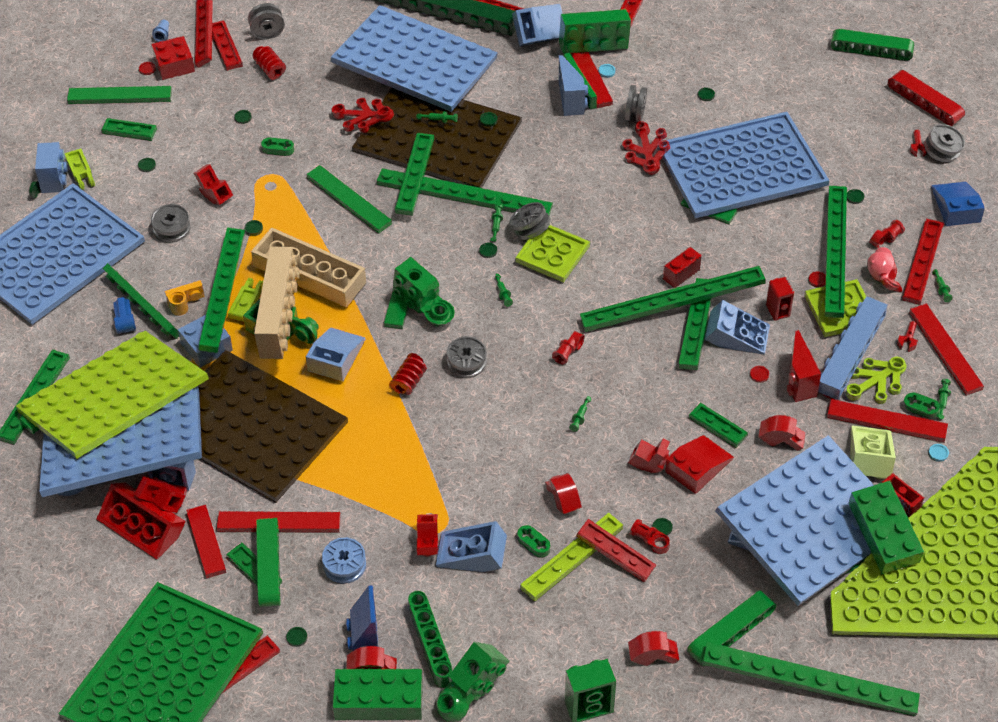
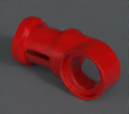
M893 220L888 228H884L882 231L877 230L872 235L869 243L876 248H879V245L886 241L893 243L899 234L905 232L903 223L899 220Z
M574 331L568 340H561L559 348L552 353V358L555 362L562 365L566 364L569 355L574 353L575 350H580L585 335Z
M640 519L633 523L630 535H636L643 539L657 554L668 552L670 539L667 535L658 531L655 527L643 524ZM657 541H664L666 545L658 547L655 543Z

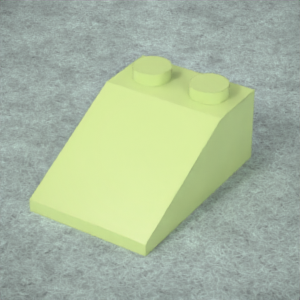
M852 425L850 459L865 476L885 479L893 473L896 456L890 430Z

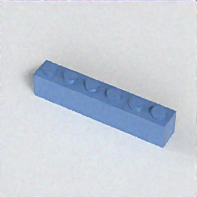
M867 296L863 303L860 302L858 304L856 316L850 318L848 330L842 332L840 344L834 346L832 358H828L825 362V370L821 373L819 393L836 400L840 399L886 317L888 304Z

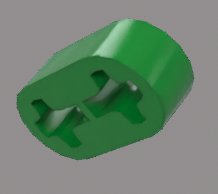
M267 137L261 142L262 151L266 154L290 156L295 150L293 141L289 139Z
M915 392L907 394L904 398L905 408L912 413L928 419H935L940 415V404L935 399ZM914 400L917 401V403H913L912 405L910 404V402H913Z
M524 525L518 529L517 539L521 545L536 557L543 558L549 555L551 545L546 537L530 525ZM523 534H530V538L528 536L523 537ZM538 545H539L540 547L545 546V549H543V548L538 549Z

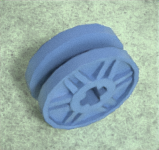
M348 537L337 538L331 541L322 553L325 574L333 582L340 584L358 580L366 569V557L363 546L355 539Z

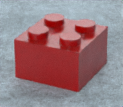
M184 36L151 44L154 60L162 80L195 72L193 57Z

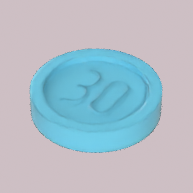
M603 64L599 67V74L605 78L615 75V67L611 64Z
M934 444L929 449V456L935 461L942 462L948 458L949 450L942 444Z

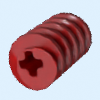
M259 46L253 51V59L270 80L278 79L285 72V63L271 47Z
M409 353L389 382L390 388L397 393L410 395L413 392L412 389L416 387L423 373L427 370L423 359L416 353Z

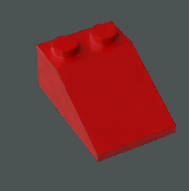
M799 330L795 331L789 382L787 385V392L789 396L793 397L795 402L817 397L821 379V372Z
M702 435L679 446L666 458L665 472L694 494H697L734 459V456L705 435Z

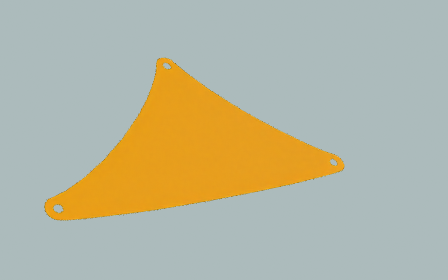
M265 175L254 184L255 207L253 220H258L263 224V231L256 236L249 235L241 264L235 276L224 329L231 338L233 350L230 352L348 417V423L297 480L334 492L383 512L416 531L417 515L438 514V533H440L447 527L449 522L441 493L399 393L392 390L389 386L392 377L355 300L353 299L347 307H344L297 286V292L293 294L298 318L305 319L306 317H311L319 325L317 339L329 328L365 337L366 340L344 381L309 372L306 356L313 344L302 342L295 335H292L287 340L288 348L287 351H284L283 359H260L255 335L246 331L243 321L228 317V312L247 279L252 278L254 280L253 289H255L259 281H264L265 271L253 266L251 251L271 228L329 252L287 181L280 175ZM268 182H274L277 187L272 191H268L265 189V185ZM192 358L190 362H192L193 364H195L196 366H198L197 363H196V362L193 360V358ZM214 361L204 365L200 369L205 371Z

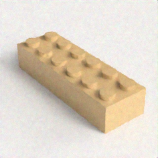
M271 228L251 251L253 266L265 271L270 247H292L294 255H297L296 267H299L300 272L299 279H296L297 286L344 307L351 303L366 284L364 267L274 228Z
M292 247L269 248L254 332L260 359H283L284 351H287L288 348L286 337L290 336L289 322H292L293 316L291 307L295 306L293 294L297 292L296 279H299L300 274L299 267H296L297 255H294Z

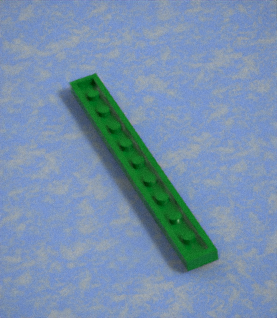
M382 168L377 178V185L401 190L405 173ZM428 177L423 178L419 194L493 209L495 205L500 204L503 206V211L513 213L524 205L536 202L543 204L549 216L553 208V202Z
M829 186L825 317L844 318L846 186Z
M229 227L226 229L199 342L200 351L214 353L219 351L245 236V230Z
M755 266L580 313V319L585 332L763 285L766 284V279L760 266Z
M710 642L706 644L702 663L705 666L907 715L916 716L918 713L920 693Z

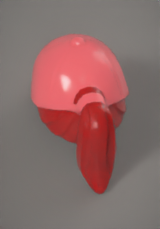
M885 247L878 248L868 258L867 267L869 273L875 280L882 282L883 286L887 289L902 293L900 283L895 281L897 267L891 251Z

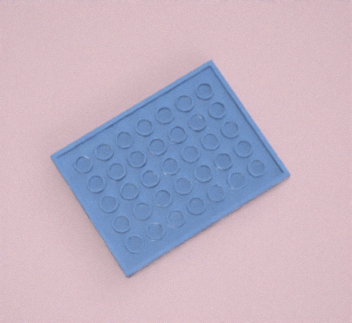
M379 5L331 56L330 62L452 112L496 60L498 53Z
M788 112L669 139L667 141L671 148L662 157L695 218L829 186L828 177Z
M73 183L0 234V299L33 325L104 272L102 268L107 263L110 266L114 265L145 242V238Z
M198 386L78 459L44 433L39 490L41 496L46 497L202 458Z
M829 435L730 498L715 510L797 606L871 554L848 502L851 492L873 486V484Z

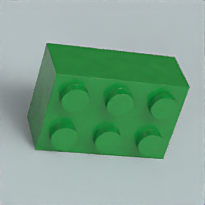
M597 659L589 664L575 665L566 670L564 702L572 722H582L614 713L616 679L608 659Z

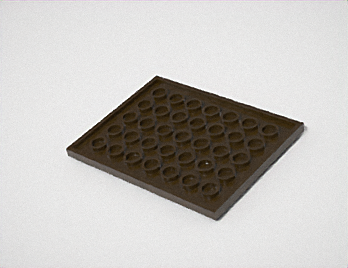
M391 87L382 104L393 110V118L388 122L379 121L369 126L370 129L367 132L359 135L352 146V151L407 168L416 134L434 135V142L425 174L453 183L482 188L521 124L522 117L463 99L450 112ZM443 112H447V115L457 114L458 120L457 122L447 120L446 123H443L442 121L429 120L428 118L418 119L416 115L419 113L429 115L430 113L443 114ZM485 112H492L497 115V123L491 127L483 126L480 123V116Z
M227 350L205 370L209 379L198 385L202 458L200 459L275 503L348 423V417Z

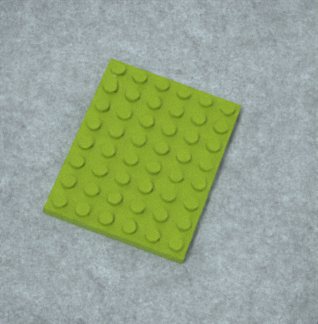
M143 331L128 341L122 342L116 348L105 352L104 355L90 361L85 366L74 370L66 377L57 380L49 387L40 390L37 394L24 399L16 405V408L22 416H25L27 420L78 459L209 378L207 373L147 331Z

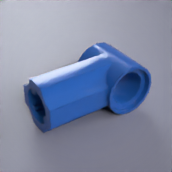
M124 297L117 298L113 302L117 334L136 331L129 299Z

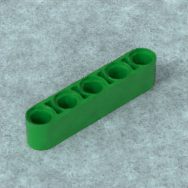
M836 29L832 33L830 46L836 51L909 61L913 58L915 43L908 38Z
M278 518L257 519L259 608L281 606Z
M419 590L413 591L408 597L409 612L434 683L438 687L446 688L449 684L448 676L452 672L450 659L426 594ZM446 673L447 675L441 676L439 674Z
M761 590L756 592L692 641L687 648V652L701 666H705L702 663L707 642L730 647L770 616L777 605Z

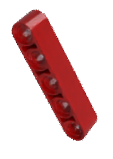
M900 70L888 79L890 89L949 126H953L965 116L963 107L905 70Z

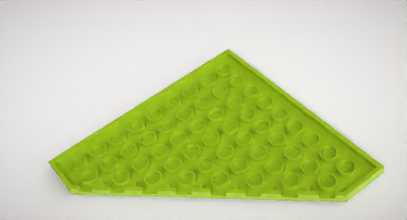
M983 447L972 460H969L954 477L950 478L935 495L931 496L916 513L908 518L924 550L920 563L881 574L871 553L858 568L854 569L838 587L831 591L832 634L998 638V447Z

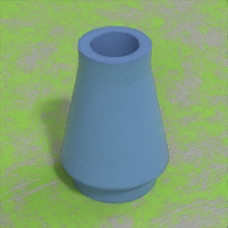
M161 20L153 29L152 35L154 40L160 42L168 39L169 22L167 20Z

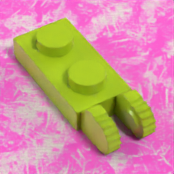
M82 149L64 153L79 188L85 189L81 179L86 177L91 187L95 186L91 169Z
M252 278L247 279L228 312L229 318L244 322L243 315L259 299L264 281H259L255 289H253L254 280Z

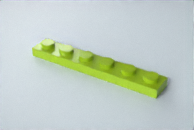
M607 513L596 522L597 525L613 536L623 530V524L610 513ZM575 539L521 583L520 589L533 601H536L597 550L581 539Z

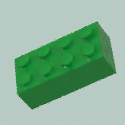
M626 9L561 14L559 45L562 53L628 49L631 27L629 14Z
M886 481L851 492L848 504L881 574L920 563L924 550L891 482Z
M335 669L333 698L335 720H422V669Z

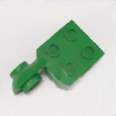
M409 257L395 268L392 291L397 297L403 299L409 308L414 309L417 313L423 312L427 320L434 326L445 325L454 318L455 310L452 304L439 297L440 290L437 278L416 260Z
M260 299L243 315L246 331L252 334L255 332ZM291 307L293 316L292 322H289L290 336H287L286 339L288 340L292 335H295L300 341L313 344L317 340L319 325L311 317H306L305 319L298 318L296 307Z
M473 642L448 676L449 684L440 692L437 698L436 707L439 715L448 722H457L464 718L471 702L478 700L493 689L495 680L504 674L510 660L493 645ZM452 699L453 706L449 708V701Z

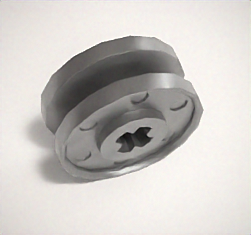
M263 3L253 7L247 17L251 33L258 39L275 38L283 31L285 26L281 10L278 6L271 3Z
M630 86L625 111L626 121H631L633 114H636V122L642 121L646 106L647 87H642L640 93L637 94L636 86Z
M939 124L931 129L925 140L924 147L926 152L937 161L953 162L963 150L965 139L959 130L954 127Z
M538 202L524 205L514 212L510 218L512 228L515 230L517 237L522 240L540 235L548 228L551 222L543 204Z
M167 204L157 208L152 214L153 233L158 240L173 243L184 239L189 234L191 229L188 212L184 207L177 204Z
M465 336L453 340L448 345L446 352L447 366L452 374L461 378H472L483 372L487 363V351L485 345L475 337Z

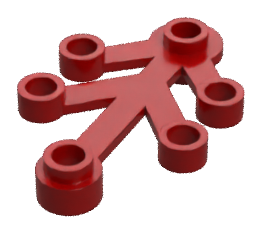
M359 98L356 101L357 107L362 110H346L343 104H336L331 108L333 116L337 119H343L345 116L356 117L343 123V128L346 132L352 131L354 125L358 124L359 131L365 133L370 129L369 126L379 121L388 122L394 116L393 110L388 106H383L381 99L378 98L371 102L373 109L377 111L370 109L365 98Z
M639 121L635 126V131L641 137L643 147L633 144L631 139H625L622 142L623 148L626 151H630L626 153L625 158L628 163L643 166L646 173L653 175L660 170L659 161L671 147L667 140H663L667 137V132L664 128L656 130V137L650 144L648 139L650 128L646 122ZM659 145L660 150L653 157L652 153ZM635 152L645 155L646 159L636 157Z

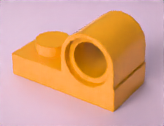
M201 280L165 291L167 304L171 312L176 316H182L188 312L187 302L205 297Z

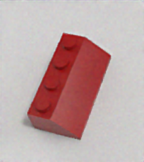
M126 482L111 484L96 519L155 559H159L179 538L186 521L170 511L162 510L154 502L136 497L134 495L136 489Z

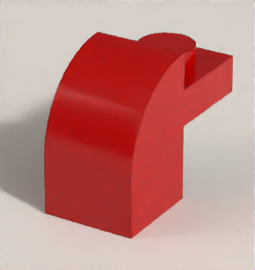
M206 164L193 173L201 186L198 189L213 204L220 205L233 196L226 180L218 179L211 164Z
M775 415L761 421L758 437L770 446L774 447L784 441L797 451L804 448L805 432L796 426L797 420L786 415Z
M663 438L655 447L641 439L635 446L628 463L650 473L661 472L666 464V458L669 456L670 450L667 448L670 441Z
M569 473L553 476L549 481L545 482L547 490L554 495L556 507L560 512L566 514L582 508L577 487Z
M143 477L134 493L136 497L154 502L162 510L173 513L178 512L186 497L176 487L155 477L153 479Z
M438 514L417 515V555L425 557L438 555Z
M645 632L628 642L630 660L632 662L648 666L657 659L672 664L679 661L677 642L667 639L666 632Z
M360 647L347 655L346 669L397 668V658L384 654V648Z

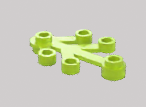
M898 356L892 357L889 361L866 358L863 362L865 369L857 367L855 372L858 374H853L851 378L869 377L870 379L860 385L855 383L849 384L846 389L847 398L855 401L860 399L864 391L878 383L875 401L879 404H884L887 400L886 378L891 374L890 393L898 395L901 392L900 374L906 371L907 365L905 360ZM874 367L884 368L882 371H875L873 369Z

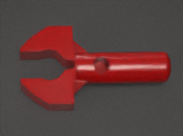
M917 129L913 132L915 144L910 145V152L917 157L919 148L923 152L922 155L924 157L927 152L921 140L920 130Z
M911 321L909 323L905 336L899 335L897 345L900 350H902L903 344L907 341L910 345L908 352L916 349L918 340L913 338L917 326L916 322Z

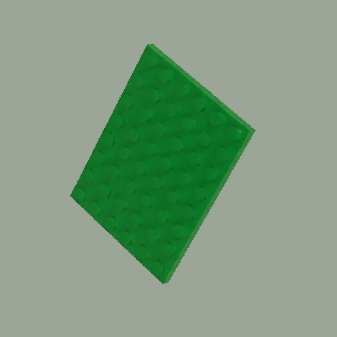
M157 582L58 714L60 718L68 722H202L263 635V630L249 622Z

